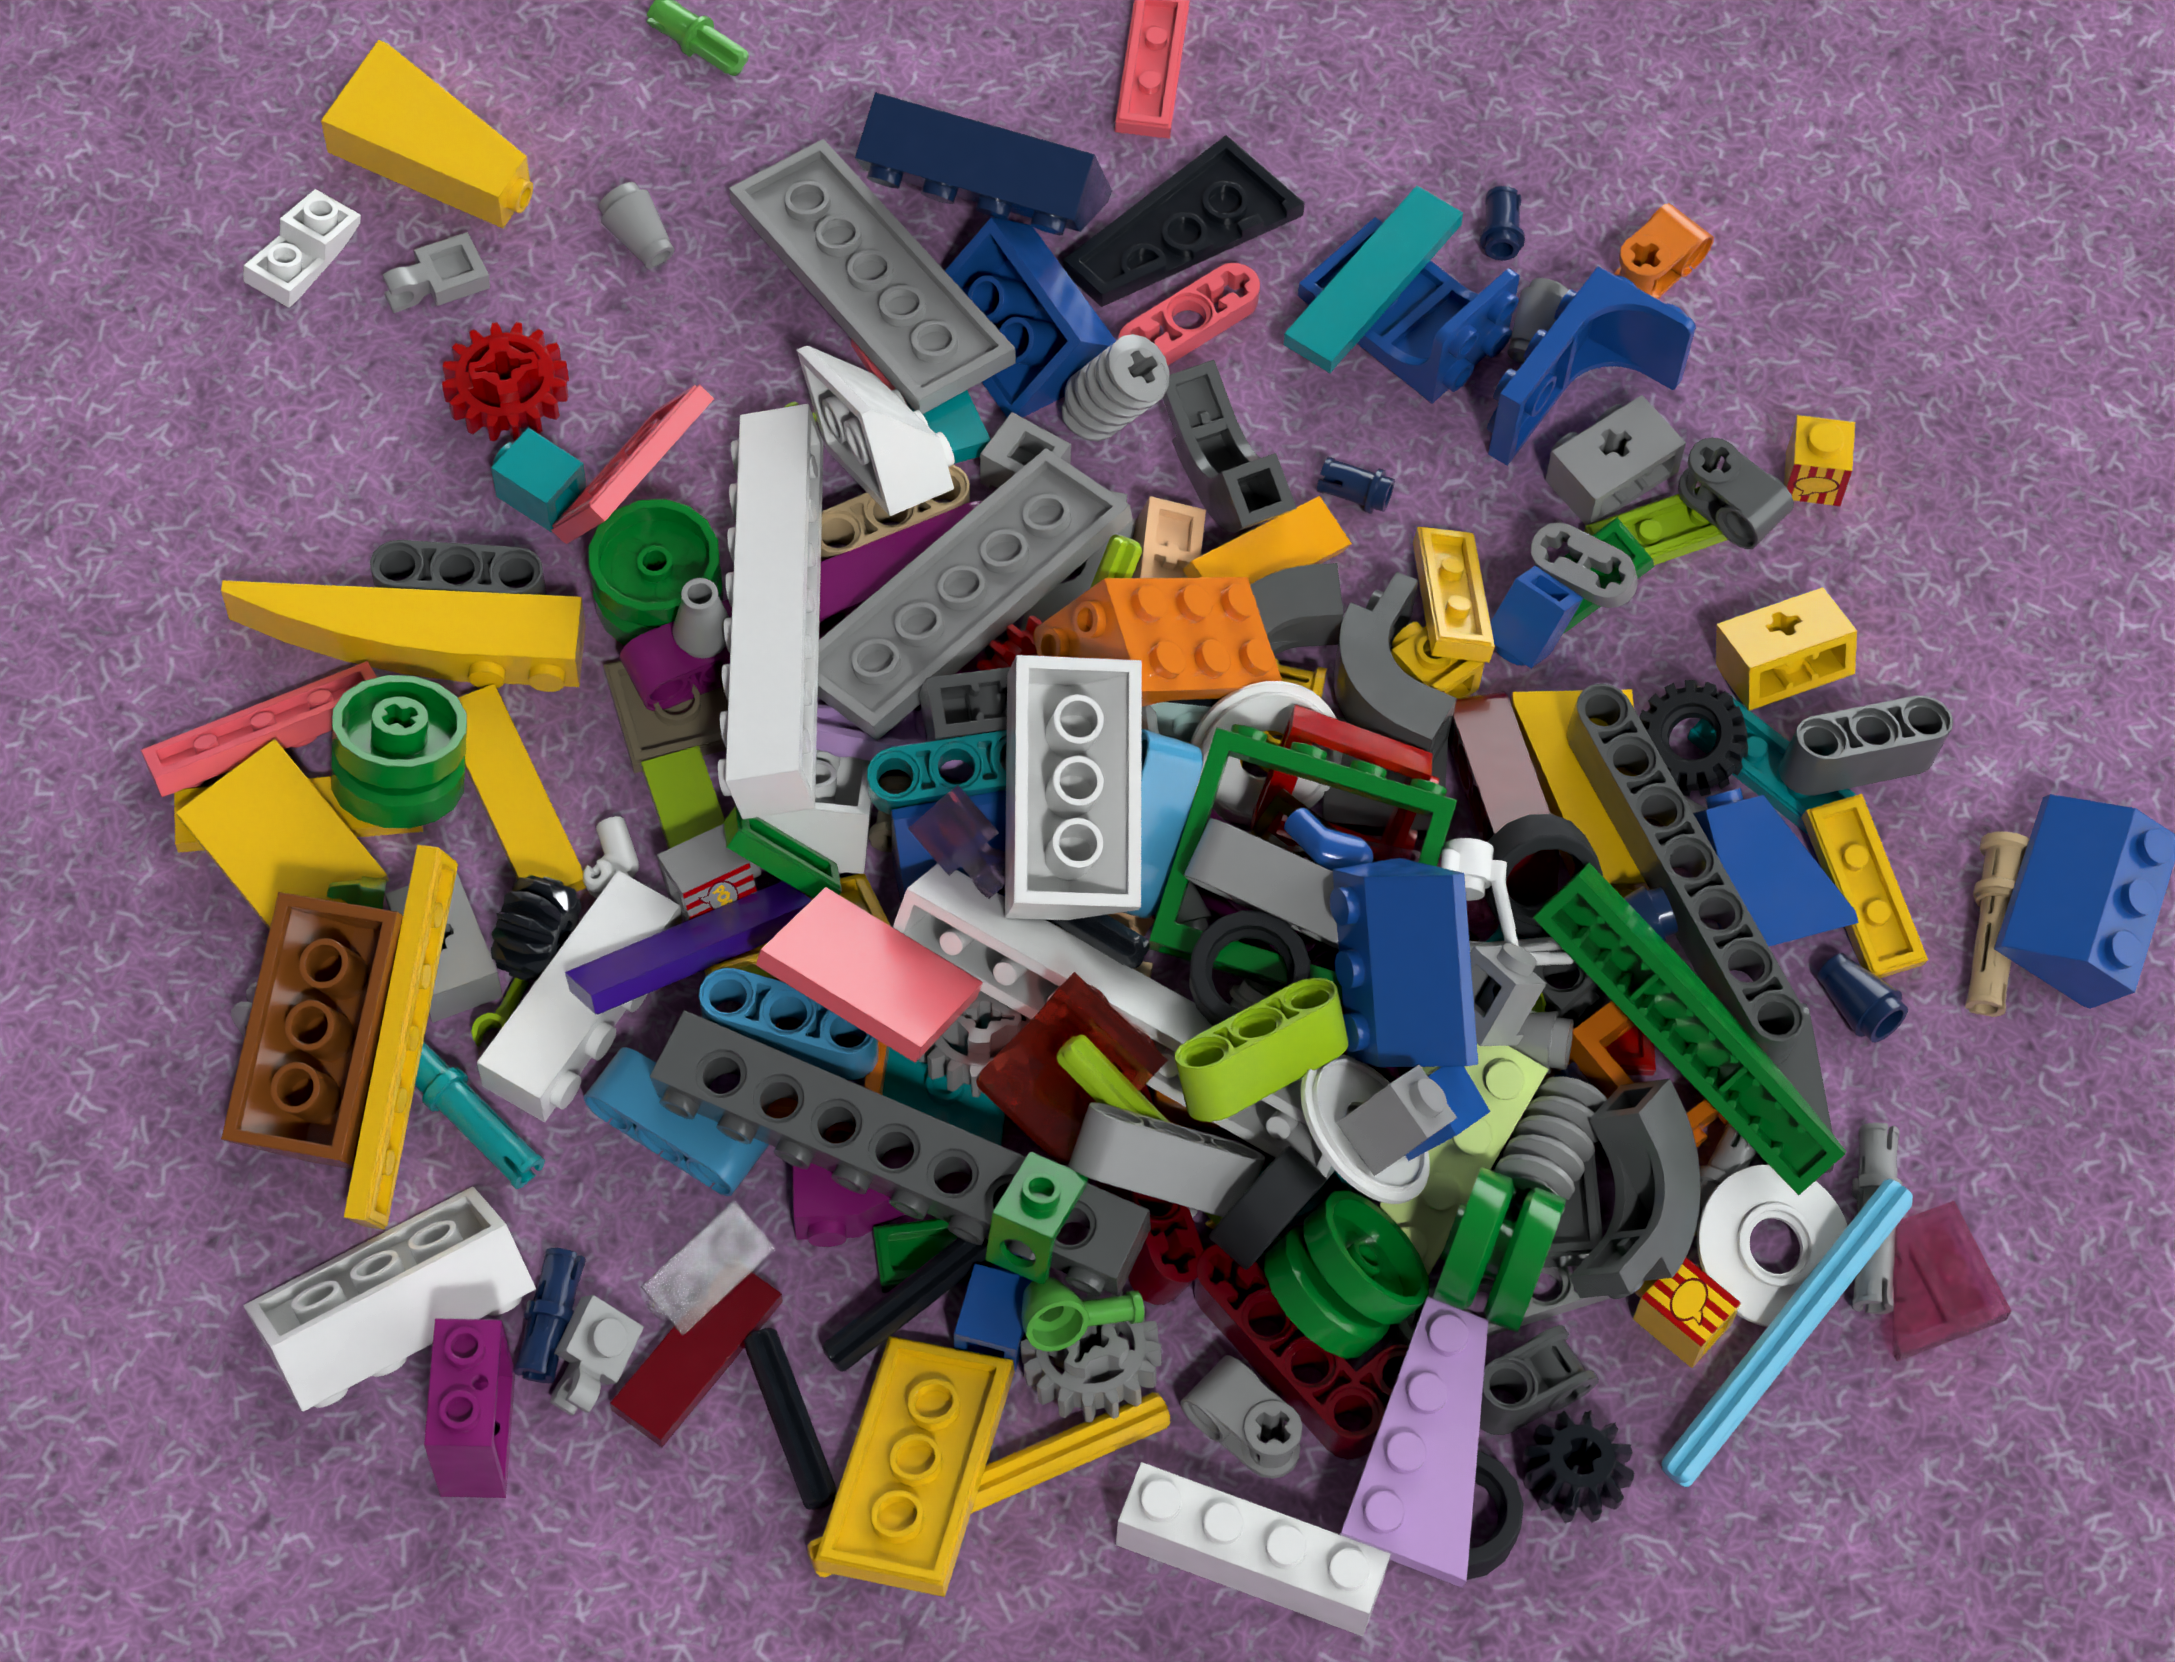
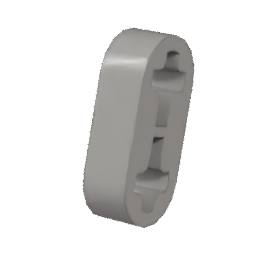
M1561 522L1550 523L1542 527L1534 535L1531 543V555L1534 565L1584 597V599L1601 607L1616 608L1628 603L1635 595L1638 586L1635 566L1631 558L1622 550ZM1563 542H1566L1570 555L1578 560V563L1565 557H1558L1554 563H1551L1547 548L1550 546L1558 549ZM1592 567L1604 574L1611 573L1614 567L1619 568L1622 583L1619 585L1611 582L1603 589L1601 588L1598 575L1591 571L1590 568Z

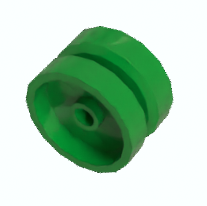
M667 499L638 500L616 509L605 522L597 527L589 545V571L593 586L595 610L606 632L624 646L633 638L675 621L682 600V589L692 579L705 578L712 581L718 589V596L721 602H723V582L718 539L708 520L690 506Z
M386 675L365 680L343 693L333 708L331 790L339 805L358 820L382 828L410 829L434 823L454 810L464 794L467 713L457 696L438 683L416 676Z
M1481 1167L1467 1205L1460 1204L1440 1257L1441 1260L1446 1262L1432 1299L1464 1311L1472 1305L1482 1277L1494 1280L1484 1308L1486 1320L1518 1332L1541 1274L1567 1199L1536 1187L1526 1195L1516 1223L1504 1219L1514 1192L1512 1178Z
M1334 1191L1304 1219L1303 1226H1294L1265 1254L1264 1271L1269 1286L1286 1316L1311 1341L1325 1351L1345 1359L1361 1357L1383 1338L1389 1330V1324L1402 1322L1422 1305L1429 1295L1428 1274L1421 1256L1406 1233L1386 1212L1367 1198L1350 1191Z

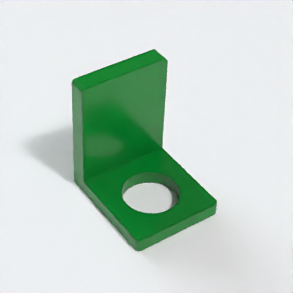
M1030 1152L992 1213L986 1260L1034 1282L1045 1284L1049 1276L1055 1238L1085 1190L1088 1177ZM1014 1239L1024 1243L1033 1251L1036 1259L1024 1260L1015 1256L1008 1250L1004 1240Z

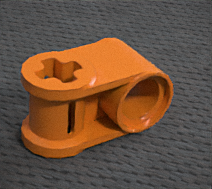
M1670 203L1664 204L1651 216L1643 227L1623 243L1619 253L1621 266L1614 275L1629 279L1638 289L1659 299L1681 277H1686L1693 271L1690 267L1695 269L1705 259L1714 243V237Z

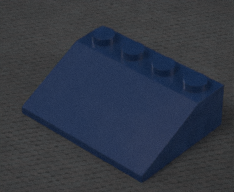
M877 92L874 94L855 155V159L862 169L868 171L867 179L874 183L895 189L900 188L901 181L923 187L921 191L923 196L946 204H954L956 197L977 202L975 208L977 211L998 219L1008 220L1010 212L1032 218L1030 223L1032 227L1055 235H1063L1065 228L1081 232L1108 203L1112 193V189L1095 154Z

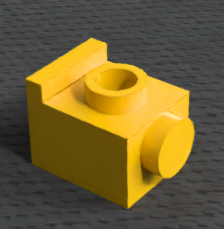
M1412 622L1404 627L1393 639L1391 654L1395 662L1406 674L1416 681L1455 698L1469 697L1479 690L1485 662L1433 656L1435 659L1430 658L1431 650L1427 626L1423 628L1419 622Z

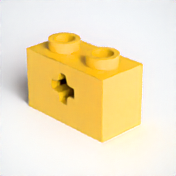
M1823 587L1716 624V666L1748 711L1855 674L1857 630Z

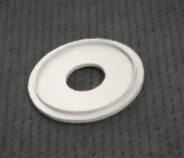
M1283 681L1259 682L1233 691L1215 703L1201 719L1190 744L1196 745L1201 750L1203 758L1202 774L1216 727L1231 731L1233 724H1240L1262 732L1277 731L1283 734L1295 704L1326 716L1337 718L1321 697L1303 686ZM1312 742L1311 746L1327 752V761L1341 765L1343 753ZM1229 756L1213 809L1220 817L1226 820L1251 826L1253 809L1266 777H1255L1248 774L1242 768L1240 759ZM1298 778L1292 795L1308 808H1311L1324 796V791H1328L1330 787Z
M1340 1055L1316 1070L1309 1069L1303 1076L1301 1084L1302 1109L1315 1143L1334 1170L1355 1189L1383 1203L1401 1204L1419 1195L1429 1177L1430 1161L1428 1151L1410 1161L1407 1160L1406 1156H1403L1374 1176L1337 1125V1122L1346 1116L1349 1105L1360 1106L1389 1085L1390 1082L1366 1063L1346 1055Z
M1770 1165L1748 1167L1723 1180L1713 1190L1704 1204L1697 1228V1250L1703 1272L1741 1302L1737 1312L1738 1316L1754 1324L1768 1327L1848 1225L1836 1201L1818 1182L1812 1183L1798 1196ZM1777 1219L1783 1221L1794 1230L1800 1244L1799 1259L1796 1265L1787 1273L1775 1274L1768 1272L1760 1267L1752 1256L1750 1236L1754 1227L1762 1220Z

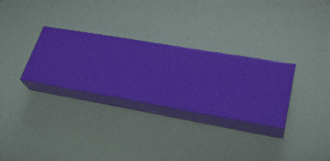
M784 881L565 972L569 991L594 1014H601L768 943L812 900Z

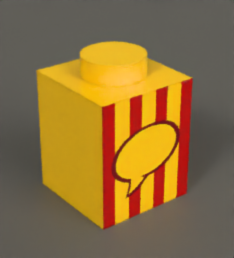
M1797 415L1786 449L1784 485L1791 493L1793 501L1841 506L1853 470L1855 422Z
M1685 1258L1673 1278L1644 1281L1641 1288L1635 1292L1640 1301L1633 1320L1688 1366L1693 1368L1733 1324L1741 1302L1688 1258Z

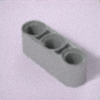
M1210 818L1183 876L1198 886L1252 911L1267 912L1287 922L1294 930L1339 949L1337 923L1330 909V895L1334 889L1333 871L1234 826Z
M1090 1103L1069 1162V1167L1081 1175L1106 1184L1224 1217L1259 1177L1265 1157L1252 1148L1227 1139L1114 1106Z

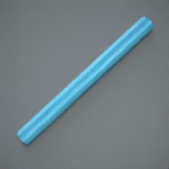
M1887 1179L1882 1182L1663 1458L1661 1464L1662 1471L1671 1480L1683 1487H1689L1693 1484L1911 1208L1913 1195L1906 1187L1893 1179Z

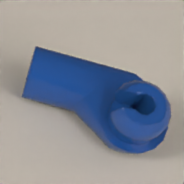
M1306 808L1294 811L1285 822L1284 830L1317 865L1333 871L1332 869L1372 863L1373 852L1362 838L1326 828Z

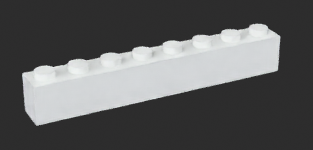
M809 404L740 415L739 440H733L731 443L732 461L738 479L737 483L730 484L729 487L730 504L736 518V527L729 528L727 532L729 552L734 562V572L726 574V591L732 607V617L724 619V636L730 653V664L722 666V683L729 703L728 711L720 713V730L727 753L726 759L718 761V778L723 795L733 797L742 819L815 808L824 443Z
M941 861L907 888L893 925L894 929L982 981L983 984L980 991L1061 1037L1069 1040L1073 1036L1085 1035L1116 1068L1186 1107L1175 1062V1052L1187 1040L1213 1027L1196 1008L1194 1002L1135 969L1120 964L1045 919L1005 918L1004 896ZM1303 1077L1233 1116L1213 1121V1123L1275 1158L1286 1147L1291 1146L1322 1173L1326 1179L1335 1171L1321 1153L1307 1126L1301 1103ZM1349 1105L1347 1107L1346 1115L1351 1113L1359 1106Z

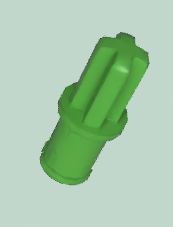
M655 0L650 6L647 17H649L646 20L647 24L676 41L681 46V50L685 55L691 57L696 53L731 76H737L742 72L744 65L749 59L747 50L715 30L714 21L710 17H699L675 0Z

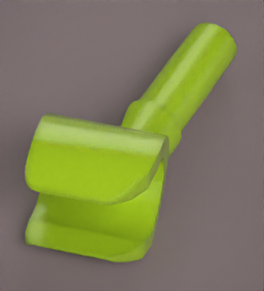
M514 977L501 1005L497 1007L495 1013L483 1014L475 1020L471 1033L478 1047L481 1045L486 1031L492 1028L501 1029L519 1004L529 981Z

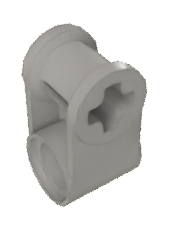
M1225 1355L1181 1400V1408L1187 1418L1207 1437L1219 1442L1255 1474L1271 1479L1283 1477L1291 1472L1298 1463L1300 1455L1299 1443L1303 1427L1300 1416L1293 1407L1286 1404L1267 1388L1238 1359ZM1279 1434L1284 1437L1283 1444L1273 1438ZM1261 1435L1270 1441L1267 1444L1262 1443Z

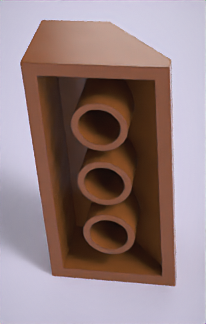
M278 892L221 1140L307 1162L353 1170L403 919L402 914L396 911Z

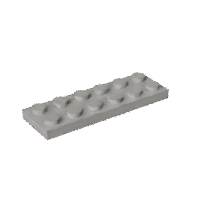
M824 139L729 188L731 204L901 393L915 411L919 410L924 414L1016 363L1015 347Z
M1045 448L819 640L818 697L878 741L921 704L919 694L926 678L952 675L958 672L987 647L992 640H995L1007 629V626L1017 621L1106 544L1112 535H1116L1132 521L1130 505Z

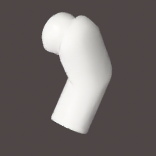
M609 817L599 822L596 826L604 856L596 861L597 864L593 868L587 865L583 872V883L589 893L595 898L599 897L618 870L631 878L638 872L639 861L626 822L622 817Z

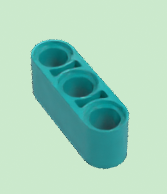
M1007 730L897 746L880 751L872 758L867 771L868 794L871 802L878 810L891 815L892 809L1006 790V770L1002 767L1000 761L1006 755ZM961 760L972 768L973 775L965 783L951 784L940 776L939 771L946 762ZM891 769H900L906 772L913 782L905 792L890 794L879 786L878 780L880 776Z

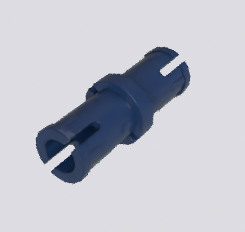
M548 1248L545 1251L538 1288L534 1299L528 1301L523 1316L528 1322L522 1347L514 1367V1373L518 1376L523 1375V1379L539 1383H553L555 1380L559 1356L554 1354L574 1313L572 1309L575 1295L586 1263L584 1256H577L576 1252L563 1248Z

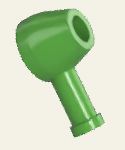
M1048 1277L1045 1284L1033 1281L1024 1290L1021 1319L1026 1337L1033 1347L1042 1351H1058L1076 1343L1089 1326L1129 1321L1130 1324L1142 1323L1144 1320V1304L1139 1291H1129L1124 1296L1081 1301L1075 1292L1059 1280Z

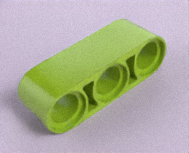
M1325 978L1300 980L1180 1045L1175 1052V1062L1188 1114L1199 1121L1213 1122L1223 1120L1302 1078L1309 1069L1316 1070L1342 1055L1349 1044L1337 986Z

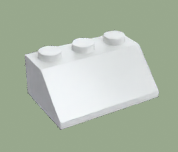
M808 345L797 349L826 450L889 516L954 489L948 467L954 465L955 460L947 438L942 432L935 434L929 428L923 414L919 410L913 412L906 405L903 396L897 389L891 391L875 374Z

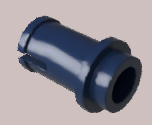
M1509 186L1494 187L1485 196L1486 227L1481 232L1480 244L1490 258L1505 261L1516 257L1525 243V234L1520 228L1521 194L1518 195V191Z
M1328 456L1320 475L1325 477L1323 480H1318L1317 492L1327 493L1364 505L1365 512L1372 514L1374 509L1382 512L1386 510L1393 493L1395 479L1387 477L1386 470L1378 468L1376 473L1337 461L1335 458Z

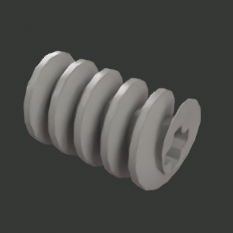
M1134 334L1122 336L1071 376L1065 387V400L1062 406L1063 421L1068 428L1085 440L1095 442L1106 440L1161 400L1169 386V368L1166 358L1158 346L1146 337Z
M1564 1076L1550 1077L1542 1081L1536 1090L1533 1100L1530 1101L1523 1114V1120L1519 1122L1513 1133V1139L1509 1141L1503 1152V1158L1499 1160L1494 1169V1172L1512 1178L1514 1192L1510 1205L1518 1211L1521 1210L1526 1195L1536 1187L1567 1200L1572 1196L1575 1190L1573 1182L1578 1181L1585 1171L1583 1162L1590 1160L1595 1151L1593 1143L1599 1142V1138L1589 1119L1607 1100L1605 1095L1593 1085L1579 1079Z

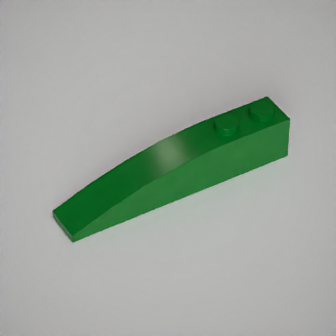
M1590 863L1580 870L1536 913L1533 918L1798 1196L1846 1154V1150L1806 1100L1721 1001Z

